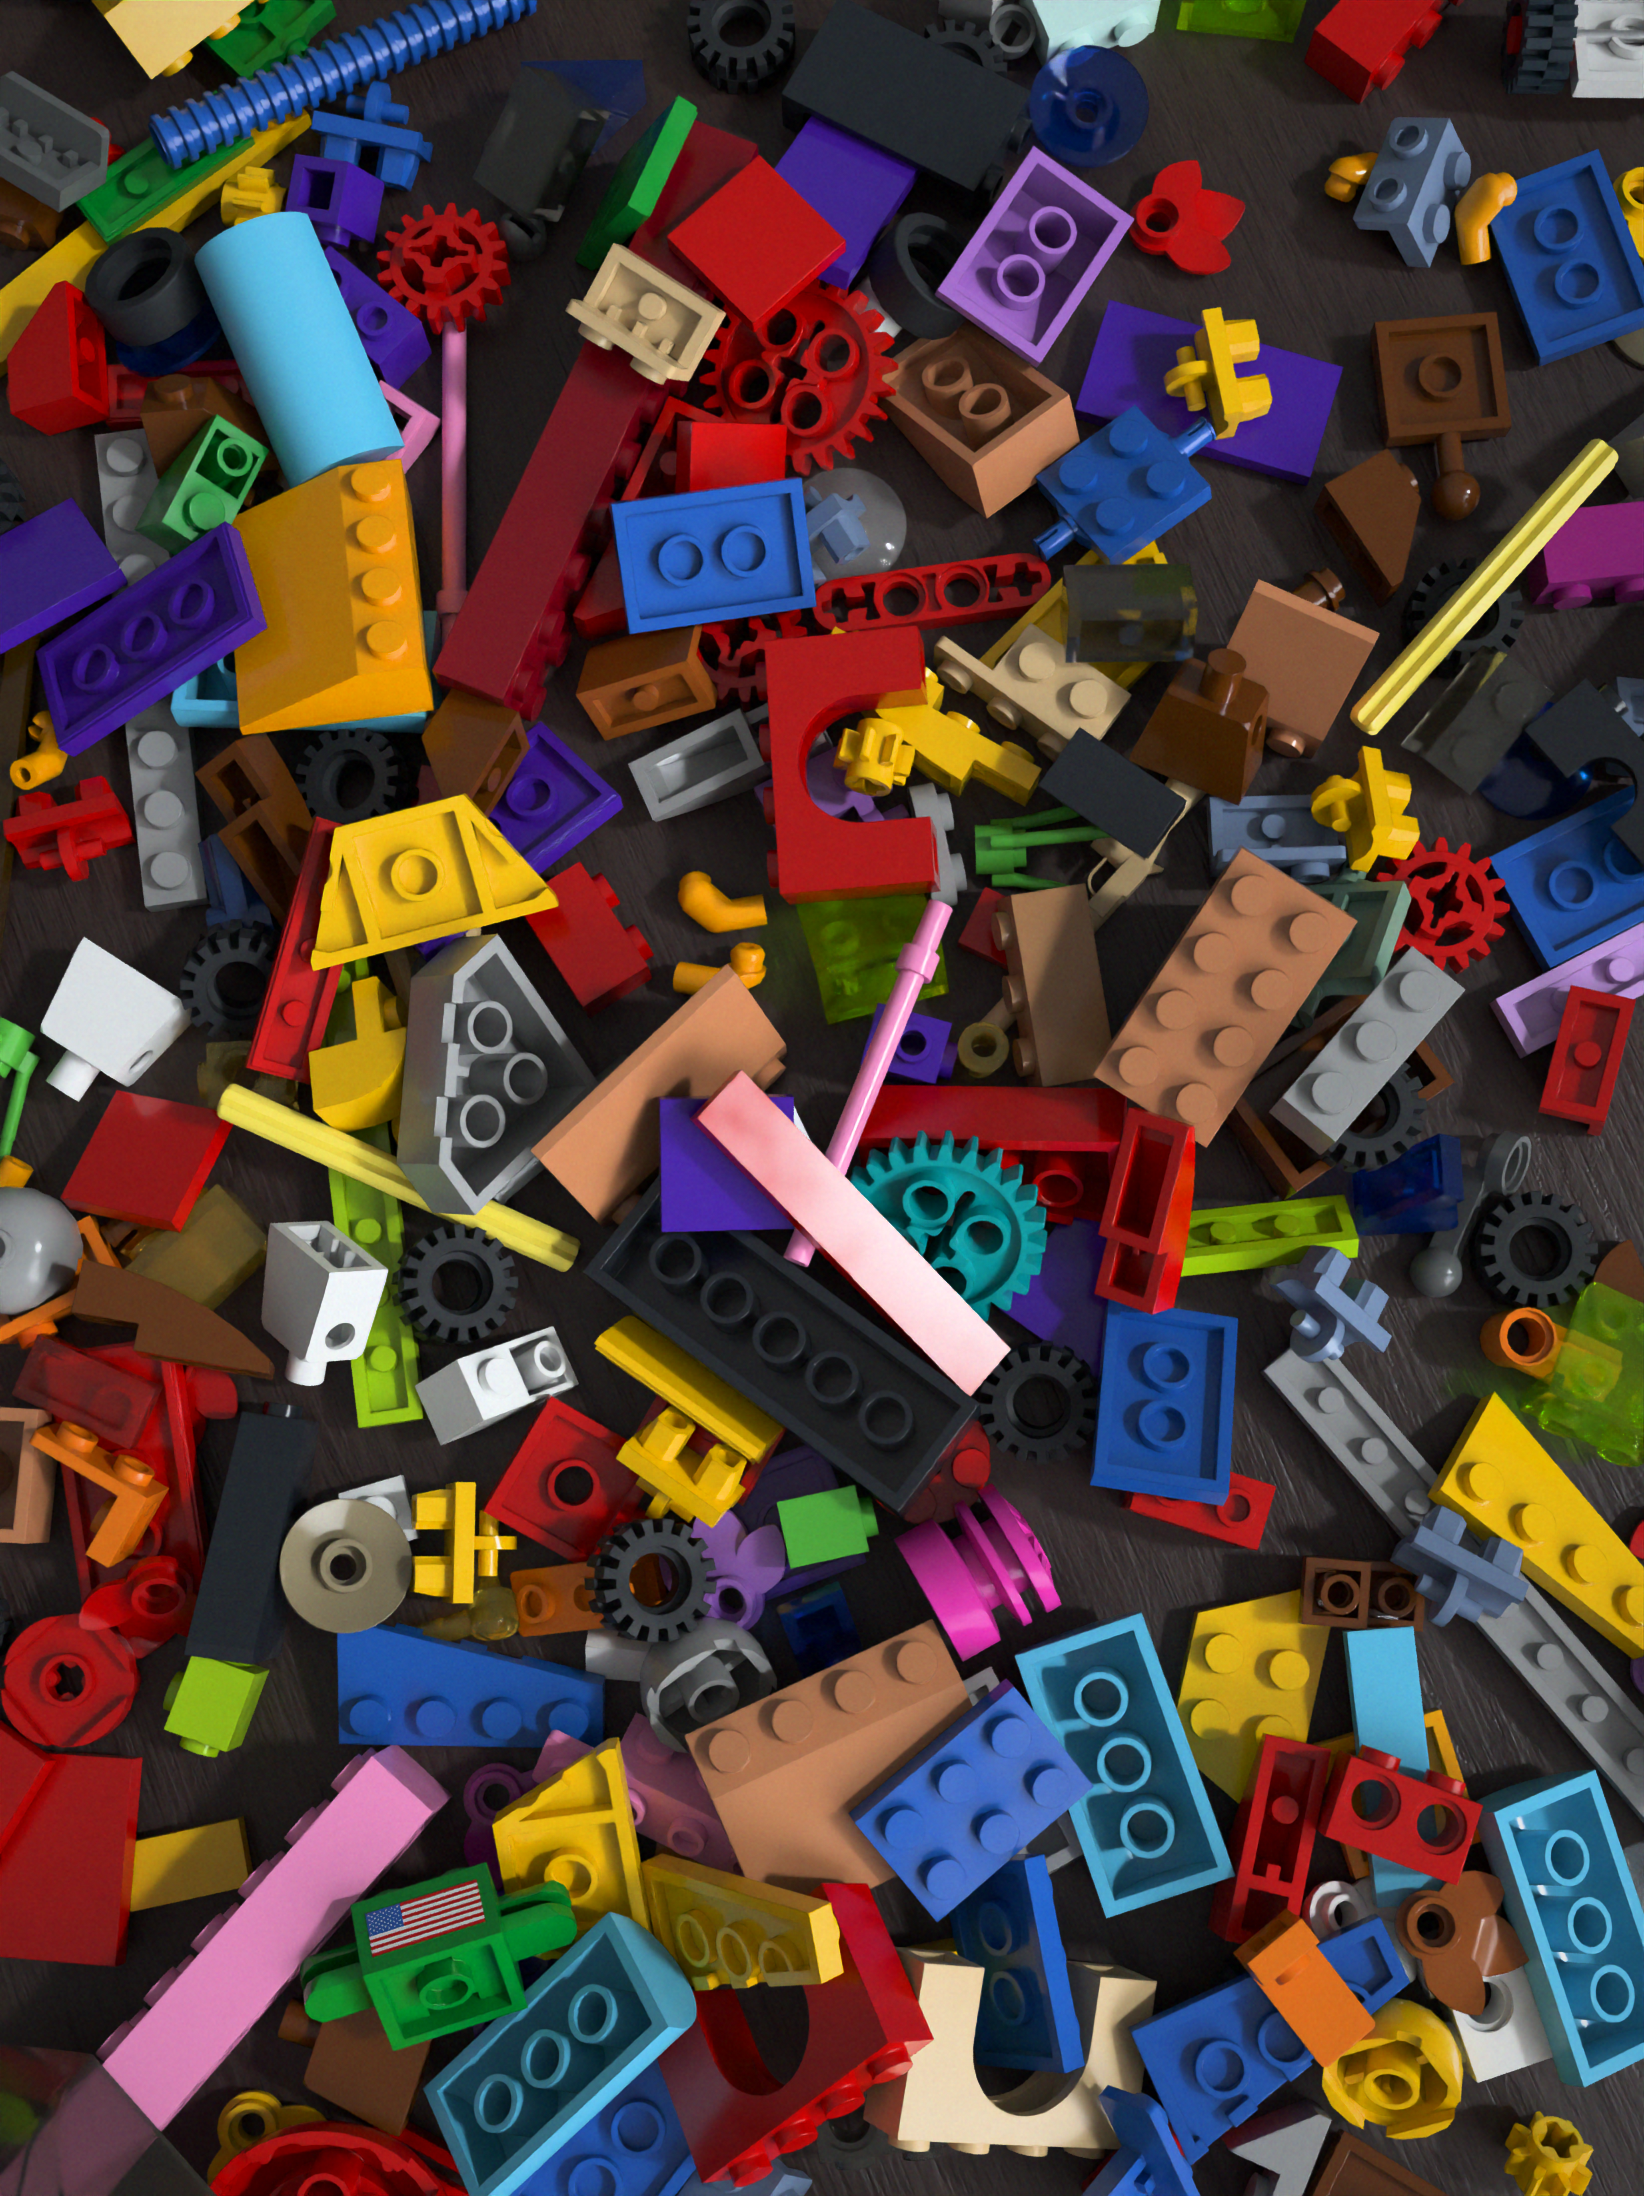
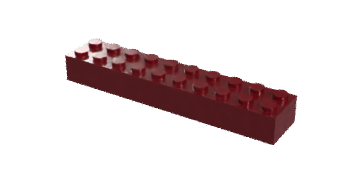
M694 120L650 217L636 230L628 248L715 306L719 298L668 247L666 236L758 156V144ZM586 338L432 669L445 698L451 688L518 711L523 727L526 721L533 723L537 719L544 705L547 689L542 687L551 665L557 668L560 667L567 655L572 639V634L567 630L573 620V614L594 574L601 556H603L613 536L609 502L621 500L668 397H675L676 395L682 398L690 386L692 377L689 381L667 378L663 385L658 384L634 370L630 366L634 356L618 345L614 344L610 351Z

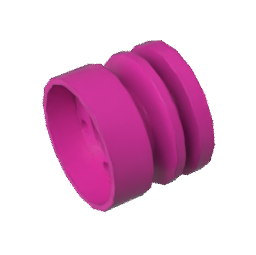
M993 1483L976 1491L989 1517L986 1521L979 1524L964 1500L954 1504L955 1514L963 1534L953 1540L949 1538L941 1526L932 1518L894 1539L919 1587L963 1662L1001 1640L999 1629L991 1611L992 1609L1003 1604L1021 1625L1026 1626L1033 1622L1020 1596V1593L1030 1588L1046 1613L1062 1605L1054 1588L1050 1571L1051 1565L1040 1543L1021 1512L1000 1495Z

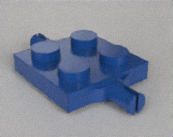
M1134 405L1036 476L1038 489L1056 508L1060 520L1036 538L1031 539L1037 554L1041 555V558L1046 562L1072 541H1076L1080 545L1093 550L1106 566L1113 571L1211 500L1210 484L1190 464L1188 457L1216 439L1217 436L1212 425L1209 422L1207 423L1204 417H1200L1195 423L1173 438L1169 434L1158 430L1142 411Z

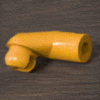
M1367 152L1336 159L1328 169L1332 173L1324 185L1326 194L1343 202L1351 201L1356 194L1359 184H1367L1379 154Z
M50 710L39 712L32 719L36 725L28 727L29 736L33 740L40 742L36 752L14 761L10 767V777L13 783L23 790L32 789L59 776L63 772L68 754L58 748Z

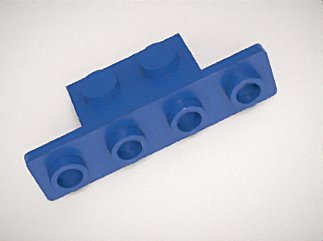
M1107 2085L1098 2097L1121 2147L1081 2196H1200L1192 2179V2168L1181 2155L1167 2125L1168 2117L1164 2109L1153 2098L1144 2093L1133 2094Z

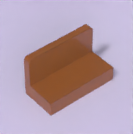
M702 624L634 633L593 646L587 651L576 696L605 741L715 708L718 690L696 655Z

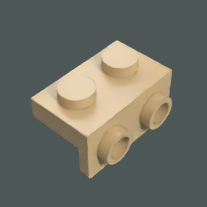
M613 243L584 300L571 299L565 310L582 322L578 329L582 336L610 351L614 344L618 345L634 356L630 363L634 370L661 385L665 383L667 378L681 381H689L726 315L724 311L623 245Z

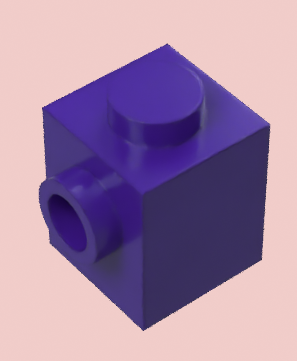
M295 154L285 212L291 211L308 214L320 244L340 249H348L350 240L374 244L385 182L348 161Z
M877 1004L861 1065L885 1009V1004ZM911 1012L884 1081L898 1085L935 1086L937 1078L950 1081L960 1045L948 1041L952 1023Z

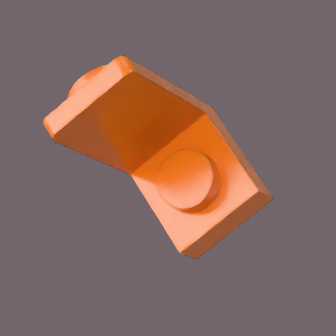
M64 1421L61 1424L55 1423L36 1429L29 1440L31 1445L118 1496L117 1498L114 1496L109 1497L95 1515L90 1531L94 1532L96 1536L85 1555L107 1568L131 1557L169 1488L152 1479L155 1472L144 1462L128 1455H119L117 1458L96 1445L98 1437L78 1424Z
M654 1553L640 1557L633 1565L629 1576V1585L633 1596L639 1603L647 1607L659 1604L667 1596L666 1586L659 1565V1555ZM587 1561L512 1572L510 1581L520 1635L527 1637L605 1628L600 1623L604 1618L603 1614L592 1613L588 1601L596 1598L595 1592L593 1590H585L584 1578H594L595 1568L586 1566Z
M1285 1909L1234 1951L1233 1954L1314 2059L1322 2067H1329L1373 2030L1375 2021L1316 1945L1320 1941L1304 1920Z

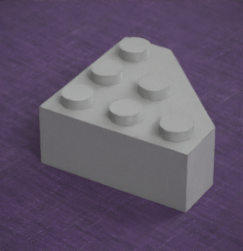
M498 934L454 938L411 978L396 1163L432 1213L476 1215L535 1156L530 1150L599 1085Z

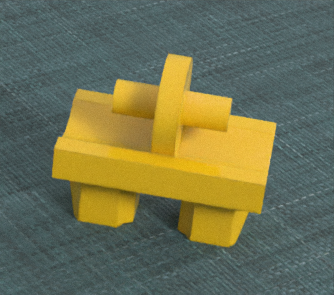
M1221 307L1202 310L1203 328L1194 335L1199 361L1196 360L1194 347L1185 346L1179 348L1176 351L1179 366L1168 371L1163 379L1166 393L1176 397L1185 396L1189 411H1198L1206 407L1203 393L1205 391L1213 429L1217 436L1216 440L1234 437L1239 422L1249 421L1268 414L1272 404V395L1268 377L1265 374L1236 378L1233 364L1253 361L1258 357L1260 347L1255 320L1224 321Z
M1362 746L1358 753L1360 765L1353 777L1344 779L1340 775L1330 776L1326 782L1319 785L1312 793L1310 807L1313 818L1319 824L1332 827L1337 832L1345 833L1350 869L1368 873L1378 855L1406 860L1419 839L1420 831L1417 818L1402 815L1410 801L1412 791L1409 775L1384 770L1380 749Z
M669 1406L654 1421L648 1422L623 1445L616 1459L638 1474L640 1477L636 1485L654 1497L645 1514L650 1519L663 1518L671 1510L688 1523L696 1516L713 1528L723 1515L737 1504L745 1491V1488L739 1484V1481L747 1463L746 1458L730 1446L719 1443L709 1450L705 1458H702L686 1446L687 1441L696 1428L693 1420L674 1406Z
M454 1482L446 1484V1489L412 1495V1530L445 1531L444 1556H412L410 1592L443 1597V1603H473L474 1550H479L478 1576H497L498 1550H517V1536H498L499 1520L483 1512V1510H479V1536H475L476 1482Z

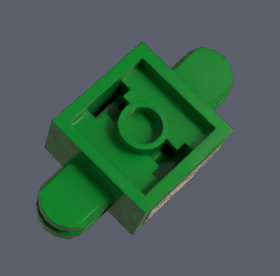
M487 1862L469 1868H455L445 1872L440 1877L402 1889H388L378 1893L373 1898L351 1904L356 1942L307 1957L300 1967L305 2013L311 2019L319 2022H328L375 2007L392 2049L396 2051L526 2009L528 2005L518 1961L569 1945L577 1934V1923L575 1915L571 1910L569 1891L563 1884L550 1880L498 1897Z

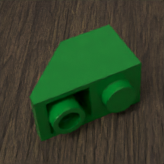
M218 414L213 415L162 475L134 530L173 555H176L224 521L232 525L269 449Z

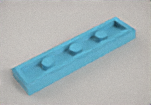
M1403 1625L1342 1631L1356 1756H1358L1362 1744L1401 1759L1398 1772L1423 1780L1426 1768L1430 1769L1413 1626ZM1365 1780L1359 1783L1363 1815L1372 1813L1380 1804L1381 1789L1376 1780ZM1434 1805L1426 1807L1420 1813L1417 1820L1418 1833L1424 1840L1437 1837ZM1367 1852L1373 1905L1377 1908L1399 1906L1403 1899L1411 1893L1420 1890L1438 1891L1443 1886V1880Z

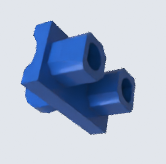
M373 81L367 92V97L353 94L348 95L346 101L347 113L364 116V121L314 110L311 129L321 137L320 157L348 161L359 167L362 149L378 152L379 157L375 177L385 182V187L410 192L418 172L419 162H431L434 145L424 142L423 135L420 132L388 126L389 121L406 125L409 118L408 106L391 103V89L388 83Z

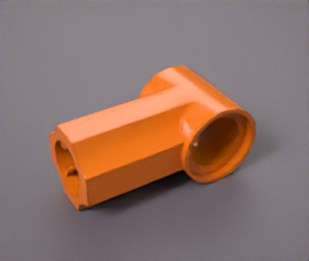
M1526 1307L1497 1312L1486 1320L1481 1329L1480 1343L1482 1351L1487 1359L1495 1365L1504 1368H1515L1592 1405L1601 1404L1606 1394L1612 1390L1621 1369L1619 1366L1620 1353L1552 1322L1548 1315L1538 1309ZM1514 1321L1523 1325L1528 1332V1348L1522 1355L1514 1352L1508 1344V1329Z

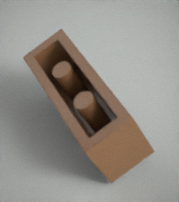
M1086 884L1010 895L997 900L998 912L992 914L991 926L996 948L999 951L1005 950L1009 975L1002 978V993L1008 1013H1016L1020 1038L1013 1040L1012 1049L1018 1075L1020 1077L1026 1076L1028 1087H1047L1096 1078L1093 1076L1095 1065L1112 1039Z

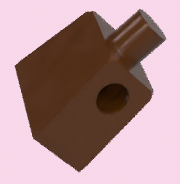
M1226 648L1215 649L1208 655L1206 663L1195 658L1185 659L1131 752L1129 761L1239 806L1262 763L1269 692L1264 686L1242 678L1246 668V661L1241 654L1234 650Z
M295 1997L290 2000L278 2032V2038L313 2050L303 2078V2084L306 2088L390 2135L396 2137L401 2135L411 2119L437 2038L393 2051L375 2007L328 2022H319L311 2019L305 2013L304 2000Z

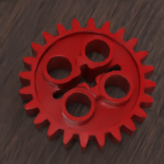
M815 278L755 333L726 305L723 306L724 312L730 319L731 324L727 329L719 327L714 337L721 341L719 349L706 350L703 358L715 365V371L699 377V381L706 387L717 391L715 395L703 403L704 408L712 413H724L720 418L725 419L726 422L774 424L772 421L773 416L781 411V420L777 424L787 425L785 473L792 460L794 469L798 474L804 477L809 476L812 459L814 458L821 468L828 472L832 471L834 462L832 452L837 450L850 460L854 459L855 452L851 440L856 435L870 443L874 440L871 431L865 425L869 418L886 421L888 415L876 404L879 397L896 396V390L882 381V375L898 370V363L892 358L881 356V353L889 349L895 341L887 332L874 333L881 326L885 318L876 309L864 312L869 298L860 290L854 291L847 297L849 286L846 290L829 284L827 287V282ZM795 318L797 324L795 335L786 344L777 346L776 332L778 327L787 319ZM823 322L825 324L824 330L816 334V326ZM848 344L850 355L847 363L838 371L829 372L827 365L829 354L837 346ZM795 366L807 369L803 380L790 377L791 371ZM768 375L769 388L766 395L761 400L751 403L749 400L750 385L759 376ZM820 401L822 407L820 419L811 428L802 429L800 423L802 410L809 403Z

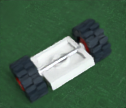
M1511 0L1507 2V21L1503 22L1502 33H1505L1504 42L1501 44L1500 54L1503 55L1501 74H1504L1502 84L1503 88H1506V93L1558 94L1564 88V79H1568L1570 73L1572 97L1644 98V0Z

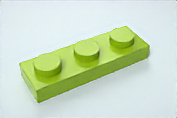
M1344 1194L1191 1211L1190 1228L1181 1277L1300 1264L1311 1245L1333 1247L1338 1249L1347 1258L1357 1257L1359 1237Z

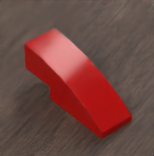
M1137 1107L1129 1108L1098 1235L1106 1237L1107 1242L1094 1294L1151 1315L1174 1307L1190 1228L1195 1175V1126Z

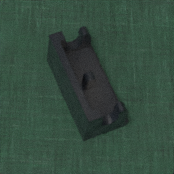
M1081 727L1078 728L1038 785L1041 790L1059 800L1144 861L1151 856L1174 822L1181 815L1186 805V800Z

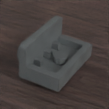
M9 71L2 75L0 79V177L58 212L105 184L110 141L109 130L14 71Z

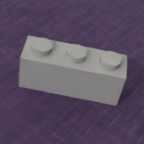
M1412 946L1272 1107L1269 1113L1319 1155L1323 1154L1339 1139L1462 995L1465 989Z

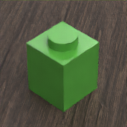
M855 1485L777 1502L790 1568L868 1552L869 1547L866 1537L879 1535L871 1495L858 1498Z

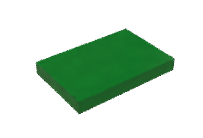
M678 95L624 154L574 261L591 271L598 269L603 264L613 243L622 245L650 217L698 114L695 105Z

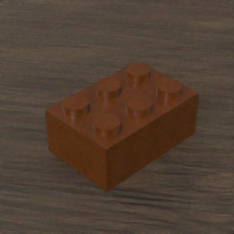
M1370 994L1348 996L1316 1018L1311 1027H1303L1273 1048L1225 1119V1122L1282 1201L1297 1193L1332 1167L1322 1161L1325 1157L1324 1154L1319 1155L1316 1151L1313 1153L1303 1140L1277 1120L1269 1111ZM1424 1039L1405 1060L1410 1066L1405 1073L1411 1080L1418 1076L1423 1085L1417 1091L1419 1099L1426 1098V1101H1428L1455 1082ZM1376 1094L1347 1129L1361 1135L1377 1132L1382 1127L1386 1116V1109L1382 1098Z

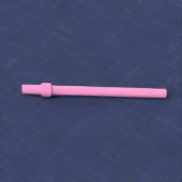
M464 318V332L458 333L453 322H445L442 329V590L435 594V611L438 613L439 622L442 623V648L468 594V591H466V318Z
M932 899L928 901L912 943H905L894 967L899 975L826 1151L825 1157L844 1176L922 984L931 982L940 957L935 952L953 910L949 905L941 901ZM795 1228L783 1257L795 1264L808 1267L815 1247Z

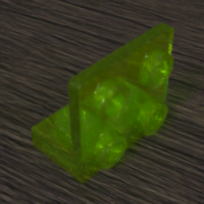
M925 894L794 904L813 962L827 1024L874 1013L878 1003L886 1005L899 975L894 967L905 943H912L927 906ZM941 940L935 952L940 957L932 980L928 984H922L916 1001L949 993Z

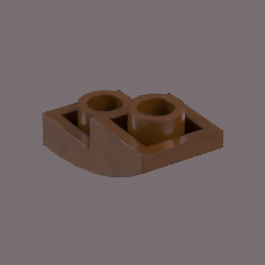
M1303 1556L1298 1623L1366 1630L1367 1627L1380 1628L1410 1625L1413 1626L1414 1631L1423 1632L1425 1596L1414 1591V1586L1419 1576L1388 1560Z

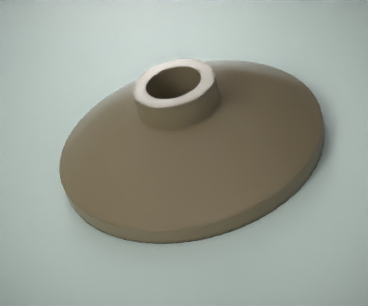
M358 1499L331 1500L307 1511L293 1524L287 1533L279 1554V1581L283 1594L291 1608L308 1624L331 1633H356L372 1628L384 1621L402 1602L412 1576L411 1549L400 1525L382 1508ZM335 1556H343L350 1561L352 1572L347 1580H338L331 1574L330 1563Z

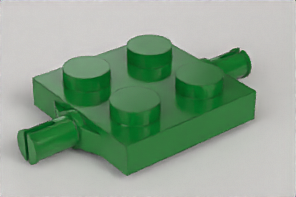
M254 0L237 13L241 20L233 30L217 40H211L207 36L199 44L235 79L245 76L250 80L253 79L254 70L261 68L267 73L270 71L271 63L275 61L281 62L282 65L287 64L289 55L297 54L300 58L304 57V51L309 47L310 39L334 19L337 14L331 0H269L262 4Z

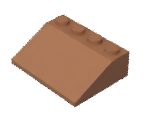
M726 964L530 1151L604 1230L613 1221L620 1225L641 1199L642 1193L652 1185L660 1174L659 1097L712 1096L729 1076L738 1070H743L764 1092L786 1069L781 1063L787 1056L786 1044L739 976Z
M933 1619L688 1733L684 1737L744 1877L804 1895H808L821 1883H867L871 1890L898 1875L854 1823L849 1812L973 1706Z

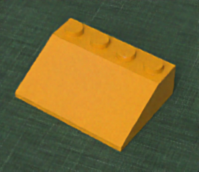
M401 459L337 466L236 515L232 526L240 531L268 627L234 650L239 726L242 735L434 711L412 505Z

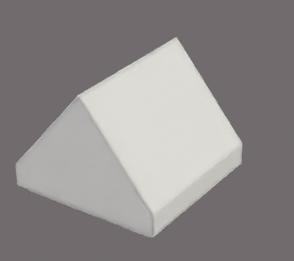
M606 1628L588 1630L585 1645L586 1671L604 1675L605 1679L640 1682L643 1661L654 1642L628 1640L617 1636L618 1631L607 1630Z

